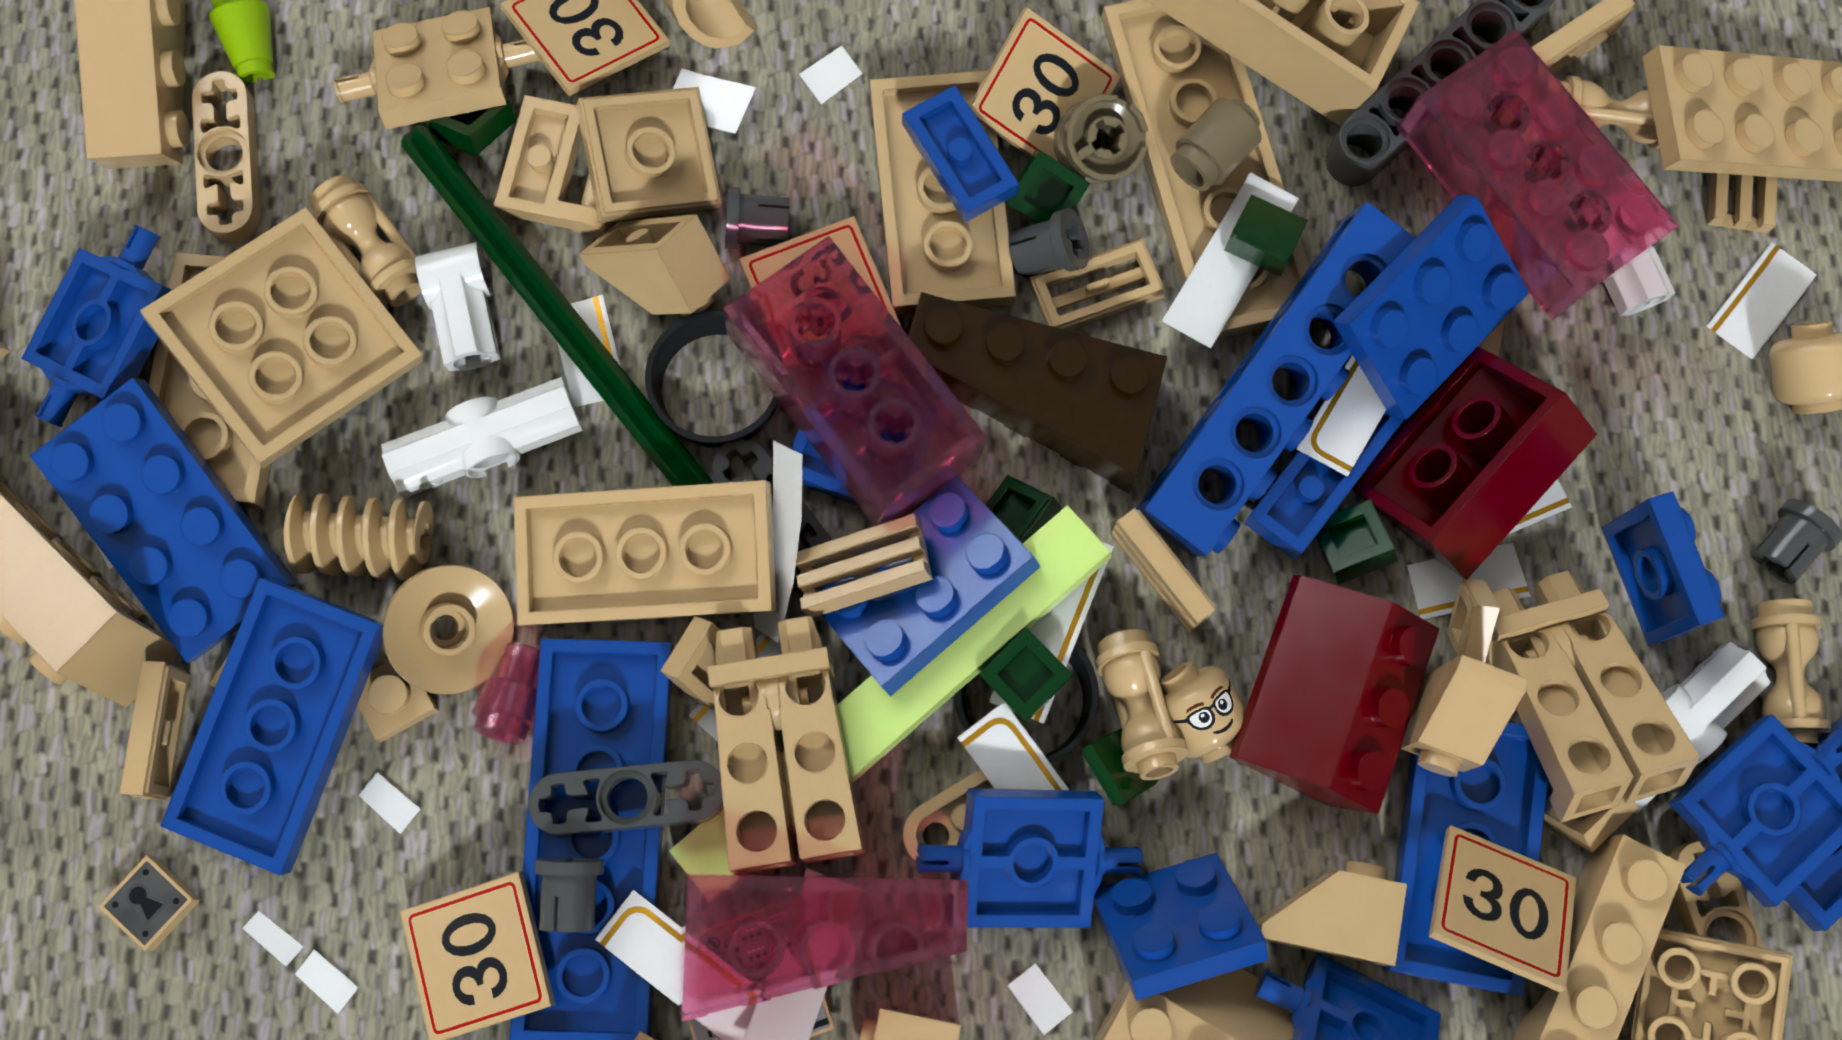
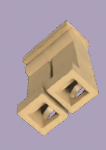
M1568 570L1552 574L1537 583L1534 596L1539 606L1524 609L1514 589L1506 587L1492 591L1500 610L1485 662L1486 664L1529 679L1526 691L1516 710L1553 788L1550 801L1560 823L1617 807L1622 798H1624V802L1627 804L1682 788L1701 757L1613 618L1605 612L1610 604L1601 588L1585 593Z
M812 616L785 619L778 622L782 654L758 658L755 632L752 627L724 629L716 633V665L707 666L709 686L714 688L728 868L730 872L736 874L799 865L796 842L792 835L778 730H782L800 860L805 863H813L867 854L832 679L835 678L833 658L828 648L823 647Z

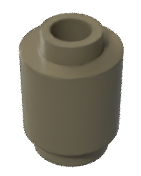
M1223 98L1215 100L1177 140L1176 152L1170 158L1173 169L1185 183L1196 190L1207 191L1212 185H1221L1261 142L1262 136L1258 127L1260 125L1259 117L1248 104L1241 100L1234 99L1230 101Z

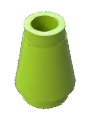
M211 0L213 10L208 15L209 20L237 76L244 84L257 82L259 77L264 80L274 78L270 6L262 0Z

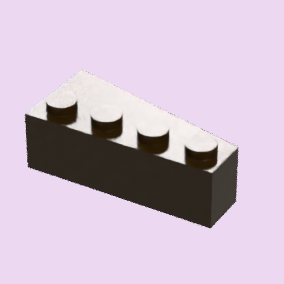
M921 292L904 350L905 373L971 409L981 411L1003 423L1005 427L1019 435L1027 436L1057 452L1060 457L1081 468L1084 467L1107 479L1110 484L1127 493L1130 492L1138 475L1167 356Z

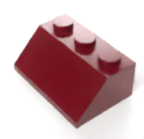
M1477 346L1371 463L1352 490L1365 501L1371 499L1375 509L1431 557L1463 579L1468 580L1595 438L1597 433L1566 392Z
M1293 575L1248 701L1242 727L1235 738L1229 757L1331 807L1379 814L1440 628L1392 601L1307 576Z

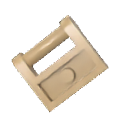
M528 95L524 96L494 202V207L499 215L567 228L576 233L600 237L605 233L607 222H598L589 174L581 204L565 202L582 140L576 105Z

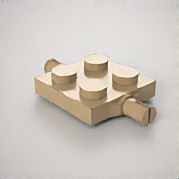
M490 7L471 11H456L446 16L412 23H397L388 28L373 30L374 59L369 71L339 78L334 77V86L341 104L347 101L376 96L378 112L387 130L432 119L507 105L504 83L508 76L509 68L542 61L525 39L503 44L497 35Z

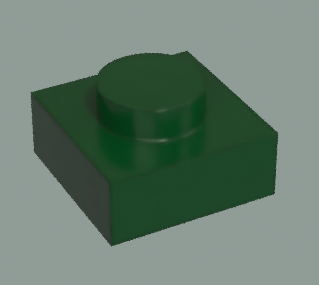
M506 100L507 105L426 121V123L438 140L477 156L514 124L516 118L511 102Z
M1035 150L1017 179L1019 182L1018 194L1006 200L1005 203L1033 222L1040 223L1050 220L1055 211L1065 208L1074 210L1090 183L1043 151Z
M1371 499L1332 514L1315 537L1337 585L1398 562L1395 547Z
M1026 627L979 673L990 687L1026 723L1073 677V674Z

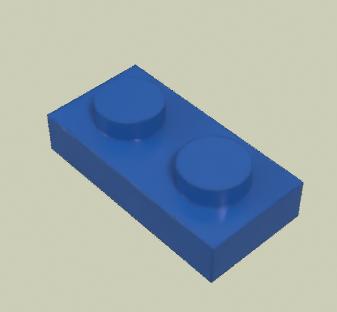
M956 85L902 113L903 127L965 223L1018 194L1019 182Z

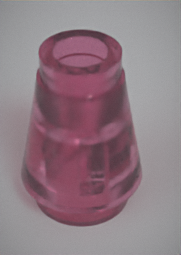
M521 643L506 644L503 655H501L472 710V714L477 717L473 728L475 732L489 739L504 743H525L528 731L534 730L539 649Z

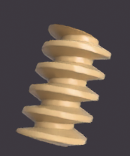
M301 492L296 493L289 503L283 528L284 547L288 562L293 570L300 574L311 573L317 568L324 575L334 576L343 569L345 574L350 577L359 578L369 571L372 577L384 580L389 578L394 572L397 578L406 581L419 573L429 558L434 525L432 505L429 501H421L415 517L409 518L404 499H396L392 504L389 516H383L380 499L378 497H370L367 500L363 514H358L355 498L352 495H345L340 501L337 513L332 512L330 497L326 493H320L316 495L311 511H307L303 494Z

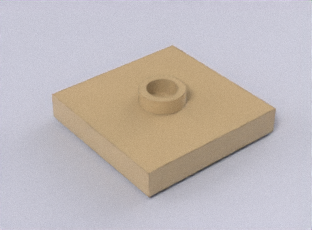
M699 87L578 98L576 108L599 223L692 213L720 207L722 201Z

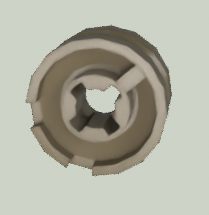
M1100 94L1071 106L1060 117L1054 132V151L1059 163L1090 184H1104L1130 175L1142 163L1148 147H1145L1146 131L1149 130L1143 114L1132 102L1128 103L1118 98L1117 95ZM1098 129L1104 130L1109 136V146L1106 150L1103 148L1094 149L1092 146V142L1096 140Z

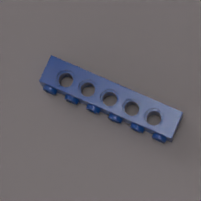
M1366 201L1346 215L1135 508L1142 512L1156 531L1193 557L1208 556L1211 550L1218 554L1230 543L1240 527V523L1234 519L1248 499L1254 503L1267 491L1277 475V472L1271 468L1284 448L1291 452L1301 443L1313 425V421L1307 417L1320 397L1325 401L1329 400L1339 390L1349 375L1350 371L1343 365L1352 353L1333 323L1357 298L1346 286L1345 277L1347 270L1358 273L1363 278L1367 288L1415 239L1414 236ZM1311 320H1318L1327 326L1331 335L1328 349L1318 347L1311 340L1309 334ZM1276 369L1286 371L1294 380L1295 393L1291 401L1281 398L1273 388L1272 378ZM1240 419L1252 422L1258 429L1260 439L1258 447L1254 452L1242 448L1236 439L1235 431ZM1205 469L1217 473L1223 482V495L1216 504L1204 499L1199 491V478Z

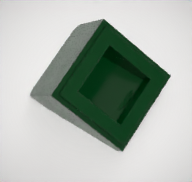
M1251 194L1224 251L1281 277L1308 220Z
M1009 475L1006 476L986 504L1022 544L1062 510V507L1053 496Z
M1122 728L1084 747V752L1082 753L1113 806L1117 805L1118 807L1155 786L1158 782V779L1142 780L1139 773L1124 770L1121 760L1124 754L1121 747Z

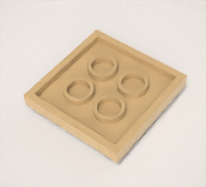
M306 207L140 310L144 320L262 469L423 362L422 353Z

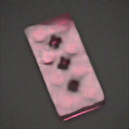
M1514 30L1421 94L1396 128L1453 199L1459 194L1478 197L1529 293L1551 320L1557 318L1640 258L1679 226L1517 30Z
M830 236L723 308L727 335L873 526L898 519L944 486L954 476L959 475L981 459L987 436ZM811 331L817 337L827 333V337L821 340H809L804 338V333ZM848 379L853 385L865 382V389L860 391L846 390L843 388V381ZM885 428L893 435L903 431L905 432L904 441L895 443L891 440L887 442L881 438V432Z

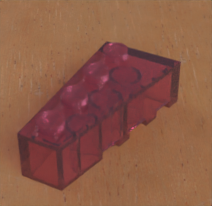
M685 872L679 1016L681 1022L737 1006L744 1007L768 1001L774 997L810 988L817 989L841 983L843 980L875 972L881 973L966 952L968 880L950 877Z

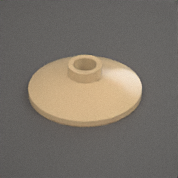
M461 565L435 566L410 577L390 599L382 622V643L387 659L394 670L412 686L425 692L442 695L469 691L491 678L505 661L514 635L512 609L502 589L485 574ZM442 615H450L454 623L453 631L446 637H436L433 633L435 620Z

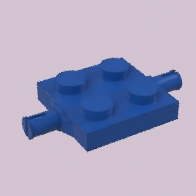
M134 224V228L118 258L114 256L99 257L81 248L78 249L21 358L41 368L46 377L53 382L38 412L35 413L36 417L46 422L62 427L78 394L83 396L95 395L104 400L131 378H138L158 339L156 333L144 320L140 310L170 292L171 289L155 282L148 272L143 270L157 241L161 237Z
M1773 714L1761 717L1668 802L1699 837L1701 845L1705 848V851L1684 870L1680 881L1682 883H1690L1686 886L1688 890L1701 896L1726 871L1737 877L1764 907H1775L1842 845V782L1839 775L1835 772V768L1842 763V726L1834 728V731L1814 749L1798 741Z
M968 788L964 829L957 845H924L920 843L917 847L919 856H916V866L920 874L924 872L956 873L958 893L955 918L962 928H1091L1094 895L1102 881V876L1104 874H1133L1139 876L1142 872V867L1138 863H1143V854L1138 846L1105 847L1101 833L1104 798L1096 791Z
M1319 952L1307 969L1303 987L1270 972L1269 969H1265L1255 988L1254 996L1260 997L1291 1013L1294 1027L1292 1040H1439L1441 1013Z

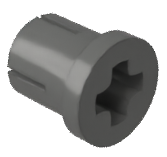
M728 187L725 249H737L738 243L774 246L787 241L789 197L740 194L741 188Z
M1071 208L1055 211L1050 220L1013 230L1009 236L1011 260L1017 272L1023 277H1030L1060 268L1072 272L1083 269L1088 264L1089 242L1087 233L1080 217Z
M1788 499L1777 512L1779 520L1751 551V556L1760 565L1768 558L1769 561L1765 564V566L1770 567L1768 571L1780 581L1794 584L1824 550L1831 551L1840 543L1842 531L1828 515L1813 505L1798 499Z
M581 857L535 859V874L542 875L539 930L555 932L556 930L557 932H586L595 930L597 875L604 874V859Z

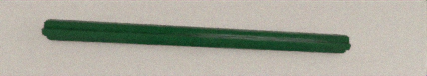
M415 126L411 132L405 134L401 140V147L672 486L713 484L714 482L674 432L658 417L650 402L428 126Z

